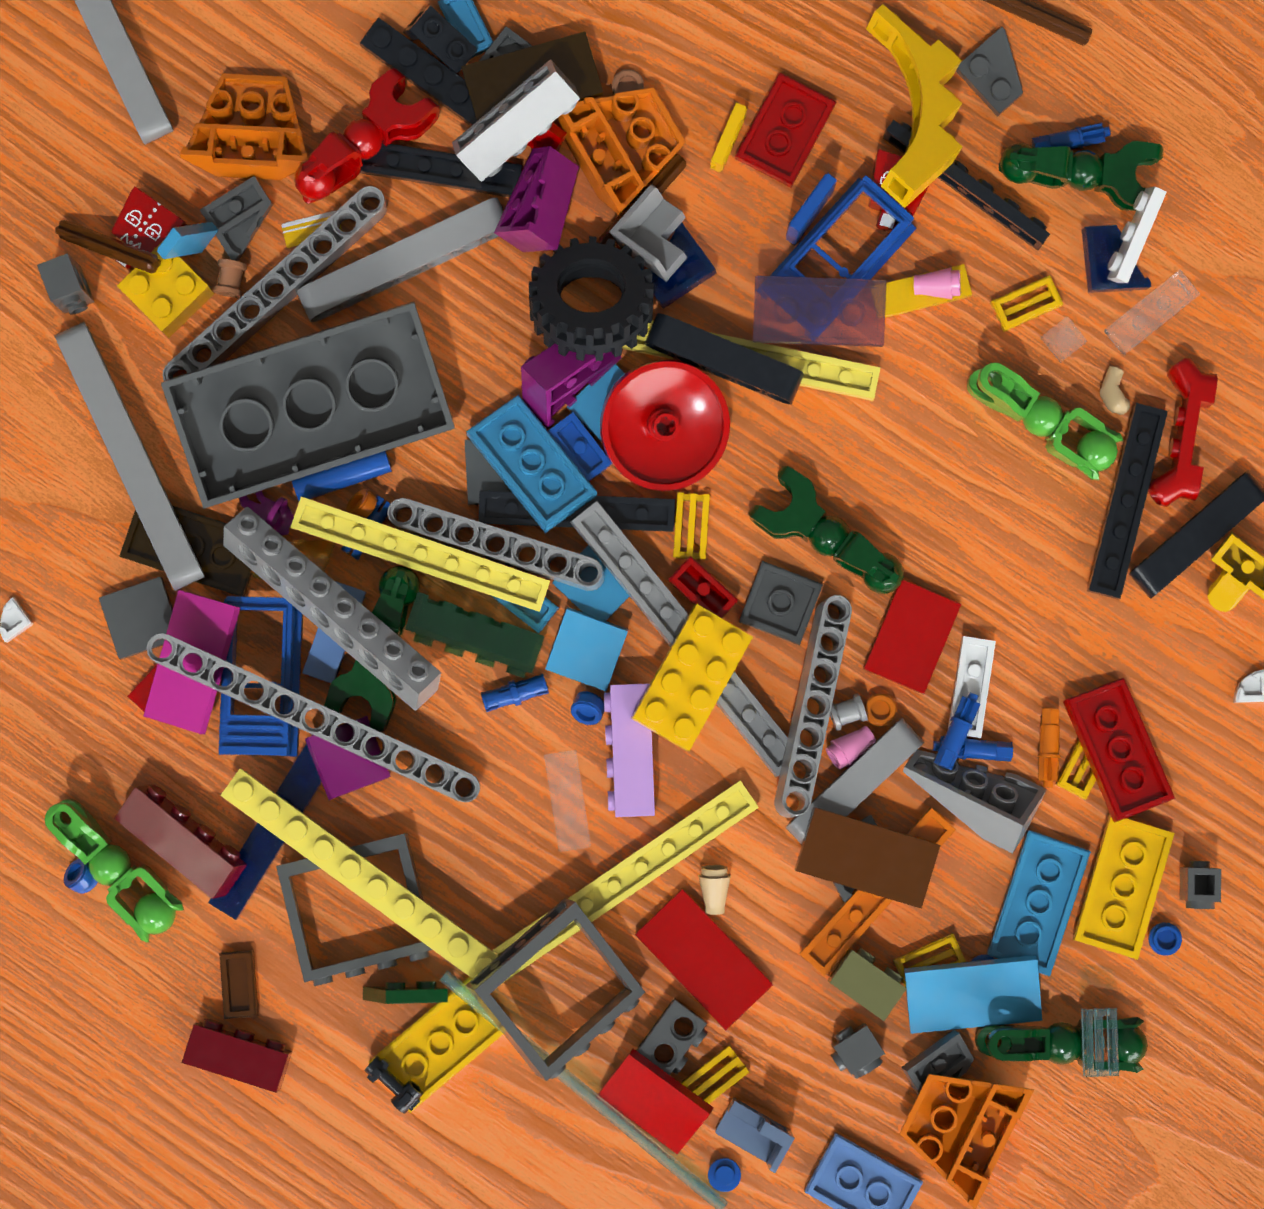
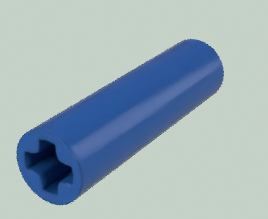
M386 451L292 480V484L298 501H300L301 497L313 499L390 473L392 468Z

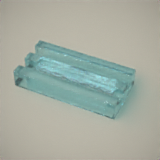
M1117 1008L1081 1009L1083 1076H1119ZM1093 1016H1094V1036H1095V1069H1094V1044H1093ZM1103 1016L1107 1018L1108 1069H1104Z

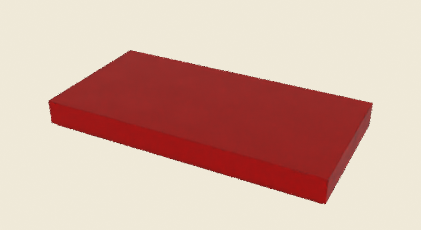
M1124 677L1063 701L1114 823L1175 799Z
M683 889L635 934L725 1030L736 1022L773 986L766 976Z

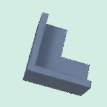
M734 1097L715 1130L717 1135L766 1162L768 1169L773 1173H776L795 1139L790 1129Z

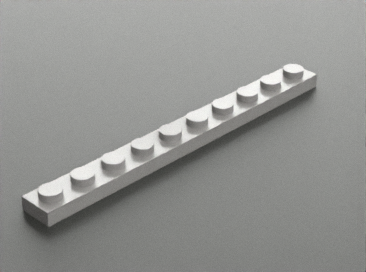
M596 501L570 523L671 647L689 614L598 501ZM733 672L716 704L771 773L778 777L781 772L788 737L738 675Z

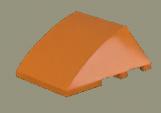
M222 73L206 103V110L201 120L195 124L192 129L193 135L187 146H183L179 154L181 159L216 177L252 178L255 176L256 179L282 180L295 173L300 164L308 160L287 77Z
M654 88L615 93L614 96L601 98L587 97L584 100L577 101L575 108L571 112L558 117L561 129L567 132L565 137L566 144L597 197L618 215L686 143Z
M928 1074L899 1134L973 1209H976L990 1181L989 1178L1017 1121L1020 1120L1034 1089Z

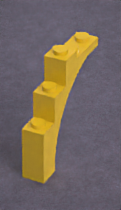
M882 4L875 10L866 30L891 52L900 67L911 99L912 130L905 155L890 169L881 187L905 208L954 162L963 147L956 141L953 135L943 129L953 120L962 105V102L950 90L944 87L953 77L962 60L939 39L931 46L927 44L897 14Z

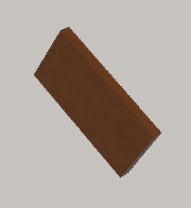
M813 807L795 871L922 909L941 845Z

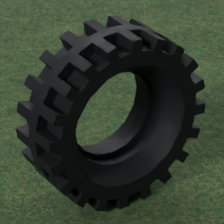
M589 236V243L579 244L578 238L570 239V247L563 248L559 244L558 249L553 250L552 257L544 253L540 257V268L534 266L531 271L532 281H529L530 320L534 321V331L537 336L544 333V344L550 348L553 344L558 345V354L566 356L569 351L575 352L576 360L584 361L585 354L595 355L596 361H602L603 353L612 352L614 357L622 355V347L624 345L633 349L637 346V335L645 337L647 334L648 323H652L654 283H652V273L650 268L644 270V259L640 255L634 259L632 258V249L627 245L620 250L615 247V240L609 238L606 244L596 243V237ZM580 278H602L611 281L619 287L622 296L619 302L609 309L601 312H582L567 305L561 298V292L564 287L574 280Z

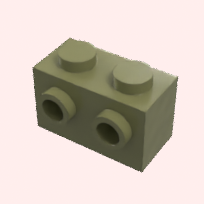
M859 948L857 953L849 949L827 981L885 1021L907 989L900 984L903 977L889 967L883 972L874 966L873 963L876 958L862 948Z

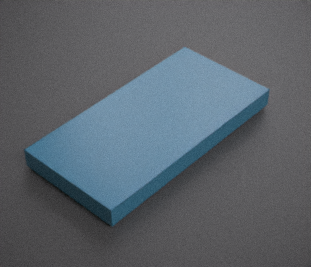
M519 395L466 431L468 438L545 533L597 496V491Z
M1027 830L986 955L998 959L1036 955L1039 973L1050 976L1091 851Z
M1036 955L904 968L911 1034L1042 1021L1039 970Z

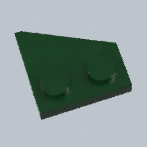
M417 981L416 987H405V982H385V987H363V1000L383 1004L448 1002V989L436 987V981Z

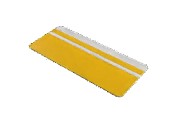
M336 211L283 223L281 226L286 247L291 248L301 244Z

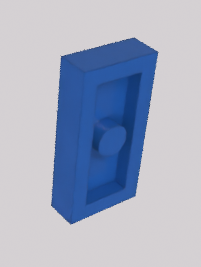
M574 412L548 430L589 482L612 466L607 455Z

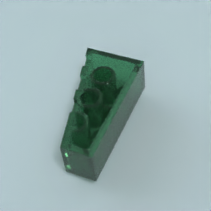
M417 592L405 627L406 631L415 635L413 641L432 647L434 641L445 645L444 652L458 657H463L464 652L475 655L476 663L491 668L494 667L495 663L507 666L506 673L520 678H524L526 673L534 674L546 639L545 636L506 622H497L495 619L477 612L464 611L463 608L446 601L439 600L438 602L429 599V595Z

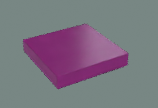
M367 716L355 720L370 727ZM346 723L337 726L335 735L339 741L347 742L353 735V729ZM313 735L305 739L328 800L391 777L388 769ZM376 737L369 738L365 745L367 753L371 756L378 755L381 750Z

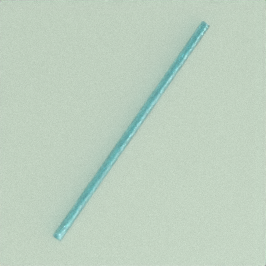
M447 970L439 981L500 1030L465 984ZM519 1030L542 1060H545L550 1055ZM567 1068L556 1077L715 1209H724L728 1201Z

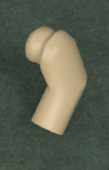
M1109 366L1100 389V397L1109 411L1122 415L1127 413L1130 408V401L1125 398L1119 388L1124 371L1117 367Z

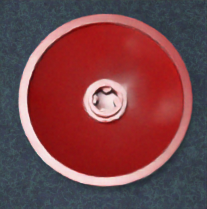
M675 360L650 361L628 371L610 390L605 399L600 417L601 441L606 455L614 467L631 482L647 489L671 491L688 487L704 478L721 459L730 433L729 410L719 387L701 370Z

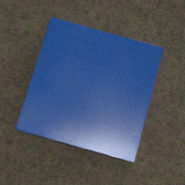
M829 173L823 176L789 223L786 240L794 246L833 194L837 179Z

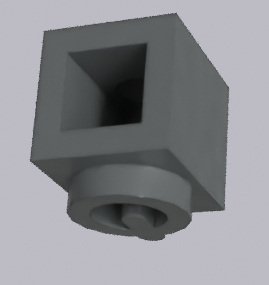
M1190 861V867H1180V900L1186 901V908L1215 909V902H1221V869L1210 868V861Z
M865 1023L854 1030L851 1026H848L834 1036L837 1041L831 1044L835 1050L831 1057L840 1071L847 1068L848 1072L857 1079L868 1074L883 1063L880 1057L885 1053Z

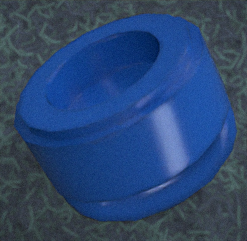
M588 691L579 692L571 706L572 716L578 722L585 725L599 723L605 711L602 698Z
M80 859L73 861L64 874L65 886L76 893L85 894L91 891L98 883L90 874L89 862L85 865Z

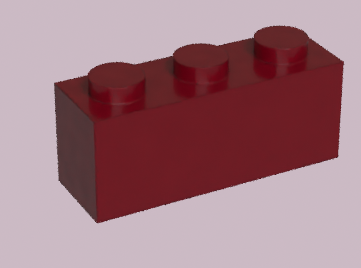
M204 1019L203 1023L198 1022L193 1025L181 1063L275 1093L281 1090L293 1052L285 1049V1043L269 1038L264 1043L255 1040L254 1033L242 1029H236L235 1033L223 1030L224 1024L211 1019Z

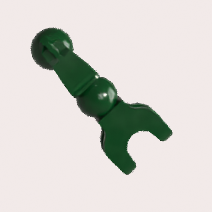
M1132 141L1115 154L1104 153L1099 157L1096 153L1089 150L1073 153V150H1070V147L1067 146L1034 148L1026 143H1016L1007 147L1003 152L999 163V171L1009 181L1016 184L1032 183L1051 189H1057L1069 184L1070 187L1079 191L1094 188V191L1102 192L1109 196L1111 202L1120 210L1136 211L1133 209L1138 194L1146 189L1141 187L1136 180L1135 171L1137 166L1157 163L1163 158L1164 149L1160 144Z
M782 466L777 474L780 484L792 495L790 505L783 511L773 512L761 505H755L748 512L750 520L774 539L800 537L806 542L809 540L817 553L824 556H833L837 565L863 578L865 585L878 594L893 592L902 583L904 569L901 562L891 554L880 553L859 532L853 530L850 532L848 525L842 519L836 516H826V511L816 502V492L812 482L789 466Z
M395 566L385 571L379 580L378 589L380 597L372 613L401 637L405 630L408 607L417 598L420 584L418 577L412 570L403 566ZM356 660L350 672L340 675L331 682L324 706L341 713L350 697L362 696L368 700L372 708L370 728L383 733L388 727L396 706L395 693Z
M1084 1017L1079 1020L1078 1025L1075 1027L1064 1022L1054 1023L1048 1028L1022 1025L984 1026L978 1029L975 1036L977 1049L981 1053L998 1060H1050L1060 1065L1069 1064L1077 1060L1081 1067L1091 1071L1123 1070L1138 1073L1144 1070L1138 1062L1146 1055L1148 1048L1146 1036L1139 1028L1144 1020L1138 1017L1123 1019ZM1094 1029H1112L1108 1033L1105 1043L1107 1052L1112 1060L1092 1059V1056L1089 1054V1049L1092 1046L1089 1037ZM989 1034L988 1041H987V1046H986L985 1038H986V1036ZM1001 1039V1044L997 1047L998 1041Z

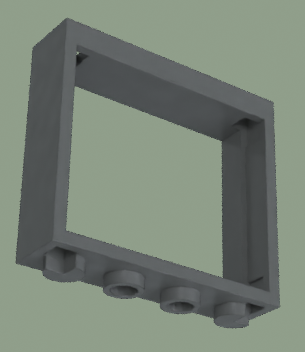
M407 833L351 847L364 858L398 849L408 890L424 900ZM307 858L276 866L304 982L313 980L314 986L333 982L332 975L345 972L346 978L365 974L364 967L377 964L378 970L396 966V959L409 956L410 962L429 957L428 951L432 949L423 942L313 969L291 876L321 868Z
M566 898L465 985L533 1072L545 1081L559 1076L565 1070L567 1062L574 1056L577 1057L585 1053L591 1045L590 1042L597 1035L608 1032L614 1026V1020L623 1012H629L635 1008L640 1001L639 998L645 993L577 903ZM574 921L625 988L545 1060H542L492 997L491 993Z

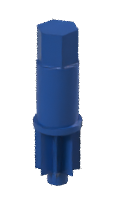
M1102 123L1084 127L1077 126L1075 129L1032 138V146L1034 148L1067 146L1070 149H1083L1085 146L1105 142V137L1111 135L1109 126L1103 127Z
M969 692L967 698L962 696L954 716L950 719L951 723L934 760L935 764L945 769H953L981 705L976 702L979 697L978 695Z
M941 736L940 741L933 742V751H939L945 736ZM966 737L957 758L962 760L970 758L1011 762L1013 744L1012 742L968 739Z

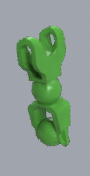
M990 363L982 369L973 372L968 378L967 390L971 396L989 408L1003 413L1017 422L1022 420L1025 428L1031 434L1045 437L1047 441L1045 447L1049 454L1071 467H1076L1091 480H1100L1098 471L1108 469L1115 462L1118 452L1116 443L1123 441V437L1120 433L1105 427L1103 422L1084 409L1074 408L1063 412L1055 399L1048 396H1039L1040 392L1032 388L1020 375L999 363ZM1071 420L1091 431L1079 440L1076 449L1077 454L1061 443L1062 435L1068 432V424Z
M63 800L48 809L45 815L47 828L62 845L75 854L85 865L89 862V871L95 881L101 885L111 886L107 889L109 891L106 897L107 904L127 925L134 929L140 940L149 942L150 934H161L172 926L176 911L184 910L183 903L168 890L167 886L149 866L141 865L136 867L134 865L131 868L130 857L127 852L120 846L110 844L112 842L111 839L104 833L93 816L76 800ZM62 812H66L71 818L70 824H67L62 819ZM138 876L155 893H149L141 897L136 903L133 912L121 899L119 893L122 889L131 887L133 879Z

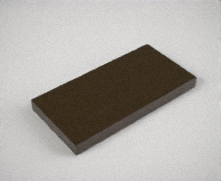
M586 32L461 66L476 120L478 121L550 59L576 87L580 96L578 101L584 100L587 97L595 98L602 96L603 90Z
M172 506L205 575L204 578L195 582L244 597L253 571L223 546L224 526L227 523ZM135 509L119 557L164 571Z

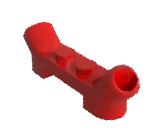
M1192 358L1182 359L1167 372V377L1180 393L1183 400L1182 406L1177 407L1174 416V426H1178L1177 436L1172 438L1169 446L1168 455L1173 458L1172 467L1152 481L1148 489L1155 503L1163 507L1169 506L1179 498L1196 501L1202 482L1204 467L1191 465L1200 407L1208 408L1214 404L1218 376L1217 374L1201 372Z

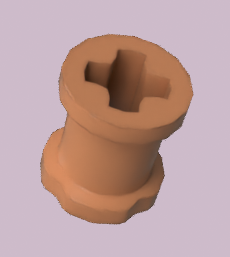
M219 259L218 266L220 267L218 284L214 286L213 292L222 296L241 298L243 293L240 290L243 271L247 270V264L235 260Z

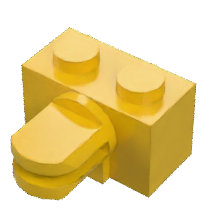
M1231 531L1211 557V560L1223 568V570L1208 589V600L1214 609L1222 612L1235 608L1250 589L1264 599V555Z

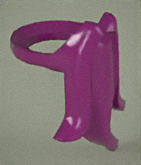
M262 490L256 492L257 500L261 504L249 500L247 495L239 497L241 506L244 509L249 507L281 536L289 534V527H291L294 517L288 507L287 499L280 497L276 502L264 497Z

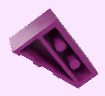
M551 146L533 148L494 233L522 252L557 250L579 166Z
M553 344L539 355L527 359L521 366L522 400L548 429L555 422L551 417L565 404L570 408L577 401L573 396L587 383L593 386L621 359V355L614 357L612 352L603 353V360L596 361L595 355L585 354L584 361L576 360L575 352L569 351L566 356L558 354V345Z

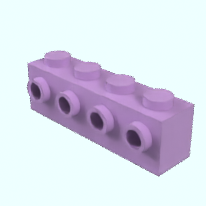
M650 684L610 685V692L604 693L605 712H611L612 725H605L606 745H612L613 758H606L607 778H614V791H608V811H615V817L655 816L652 731L631 719Z

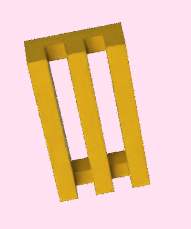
M736 102L711 159L710 169L719 173L723 171L746 118V106Z
M1049 275L991 301L990 305L995 310L997 320L1000 321L1001 328L1005 332L1061 307L1063 302ZM1047 285L1048 291L1006 310L1002 309L1001 305ZM1050 297L1054 300L1011 321H1008L1006 318Z
M677 492L673 558L688 559L691 556L696 560L706 559L709 494L698 495L695 493L684 494ZM683 501H690L687 551L681 552ZM696 502H703L699 553L693 552Z
M1078 739L1055 785L1086 800L1096 782L1091 771L1083 789L1077 788L1089 765L1086 755L1071 784L1066 782L1083 750Z
M953 933L893 959L899 975L903 977L902 981L905 988L903 963L948 943L951 944L952 948L908 968L930 966L954 954L957 960L949 964L966 962Z
M728 1045L683 1080L681 1084L687 1088L729 1055L732 1059L729 1063L692 1091L698 1096L737 1066L740 1069L738 1072L703 1098L704 1101L710 1104L746 1076L749 1070L730 1045Z

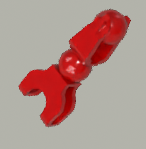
M395 68L385 72L371 84L369 92L370 103L362 111L363 119H356L348 123L343 131V135L341 133L336 134L334 131L328 134L311 154L310 158L301 163L296 170L294 178L295 187L303 196V200L307 204L321 200L354 180L360 174L361 167L363 166L362 160H368L377 155L382 143L387 147L395 140L408 141L420 138L438 120L440 113L439 105L430 98H423L413 105H403L397 102L398 98L405 91V76Z

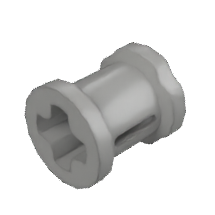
M859 693L854 694L852 699L844 702L832 703L830 717L836 731L841 730L843 725L858 720L862 722L868 720Z

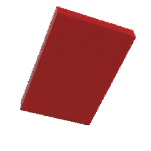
M779 73L742 142L735 159L792 188L837 102Z
M902 580L901 585L896 589L863 670L924 695L962 604Z
M635 1049L630 1051L597 1095L676 1154L686 1145L714 1108Z

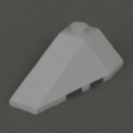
M917 749L905 765L903 772L982 839L1013 854L1024 837L1047 789L1009 772H1006L1005 777L988 773L987 767L976 765V768L973 769L961 766L956 761L952 770L945 769L934 763L937 754Z

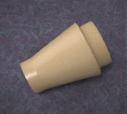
M723 865L703 866L698 877L705 904V913L709 915L724 914L731 875L728 874V867Z

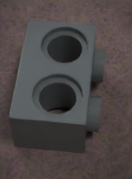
M68 253L37 265L50 301L64 314L68 312L70 315L81 313L88 308V304L94 303L81 266Z
M674 998L636 1051L670 1075L674 1072L677 1075L688 1061V1058L684 1056L691 1045L697 1048L708 1033L704 1029L707 1022ZM680 1017H687L693 1022L691 1032L686 1035L678 1034L674 1030V1023ZM661 1044L671 1046L674 1051L672 1058L665 1062L659 1061L654 1055L656 1047Z

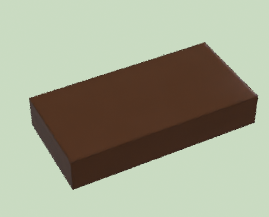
M254 950L219 953L224 1019L258 1016Z

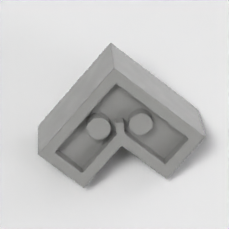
M651 184L610 230V234L621 249L625 245L632 249V258L640 255L644 259V266L648 269L650 268L653 273L666 282L687 259V256L681 249L667 240L686 217L681 210L666 201L659 190Z

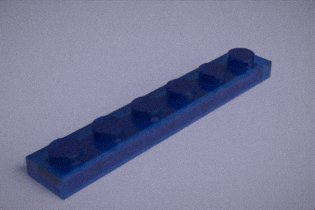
M307 743L276 792L277 795L302 813H304L322 784ZM257 823L239 852V858L246 862L247 866L226 896L210 898L208 903L233 919L238 920L285 842Z

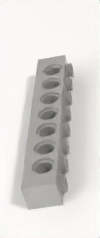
M249 507L243 509L224 526V547L412 709L418 710L438 690L441 672Z

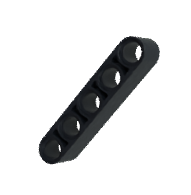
M661 313L656 314L644 343L653 350L785 404L791 405L804 376L802 371Z
M1246 471L1138 564L1129 575L1151 599L1264 501V488L1249 471Z

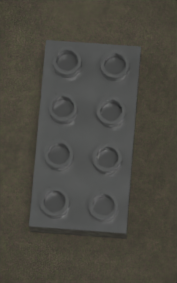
M415 301L161 382L203 509L455 429Z

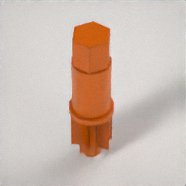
M1042 708V721L1040 725L1039 754L1037 755V758H1039L1038 780L1043 781V787L1053 788V781H1058L1059 759L1061 757L1059 755V709Z

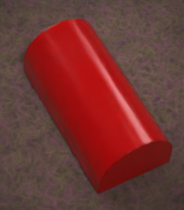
M691 556L668 579L694 605L702 606L720 618H723L738 601L731 592Z

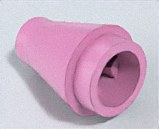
M950 267L923 275H914V294L951 300L953 296H961L960 270H952Z
M864 726L857 731L831 740V745L826 748V753L839 770L844 767L850 768L876 742V739L871 730Z

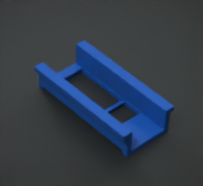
M865 175L863 179L858 178L757 289L756 293L765 301L769 297L805 329L804 335L814 343L916 230V227L912 224L914 217L868 176ZM864 192L898 222V225L861 266L850 275L847 268H842L816 244ZM812 249L839 271L841 277L848 279L831 299L795 268Z
M226 596L224 603L241 607L240 610L283 611L281 684L277 685L300 695L303 614L285 598ZM237 622L226 661L233 665H236ZM225 667L221 676L222 687L229 685L233 678L231 671ZM247 683L245 688H262L259 683ZM221 693L219 755L298 757L299 728L273 716L234 715L235 699ZM281 695L280 714L284 715L292 710L293 701L290 697Z

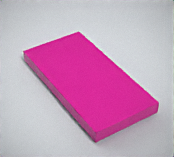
M178 590L166 634L226 661L241 607ZM164 640L160 658L168 657L172 651L171 644L167 640ZM190 653L183 658V667L188 672H197L202 667V659L199 655ZM158 664L143 716L198 734H205L217 691ZM220 667L214 672L213 678L217 685L220 683L224 667Z

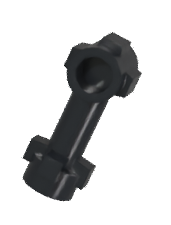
M376 1056L364 1070L368 1074L367 1078L372 1083L379 1079L395 1094L391 1102L400 1112L405 1114L409 1109L412 1111L421 1101L420 1097L424 1094L422 1089L411 1080L404 1085L387 1069L390 1062L385 1058L382 1060L379 1056Z

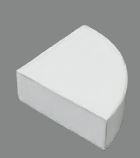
M12 597L4 605L0 619V634L4 642L8 643L34 624L15 597Z
M1264 669L1252 672L1241 680L1235 690L1233 703L1264 702Z

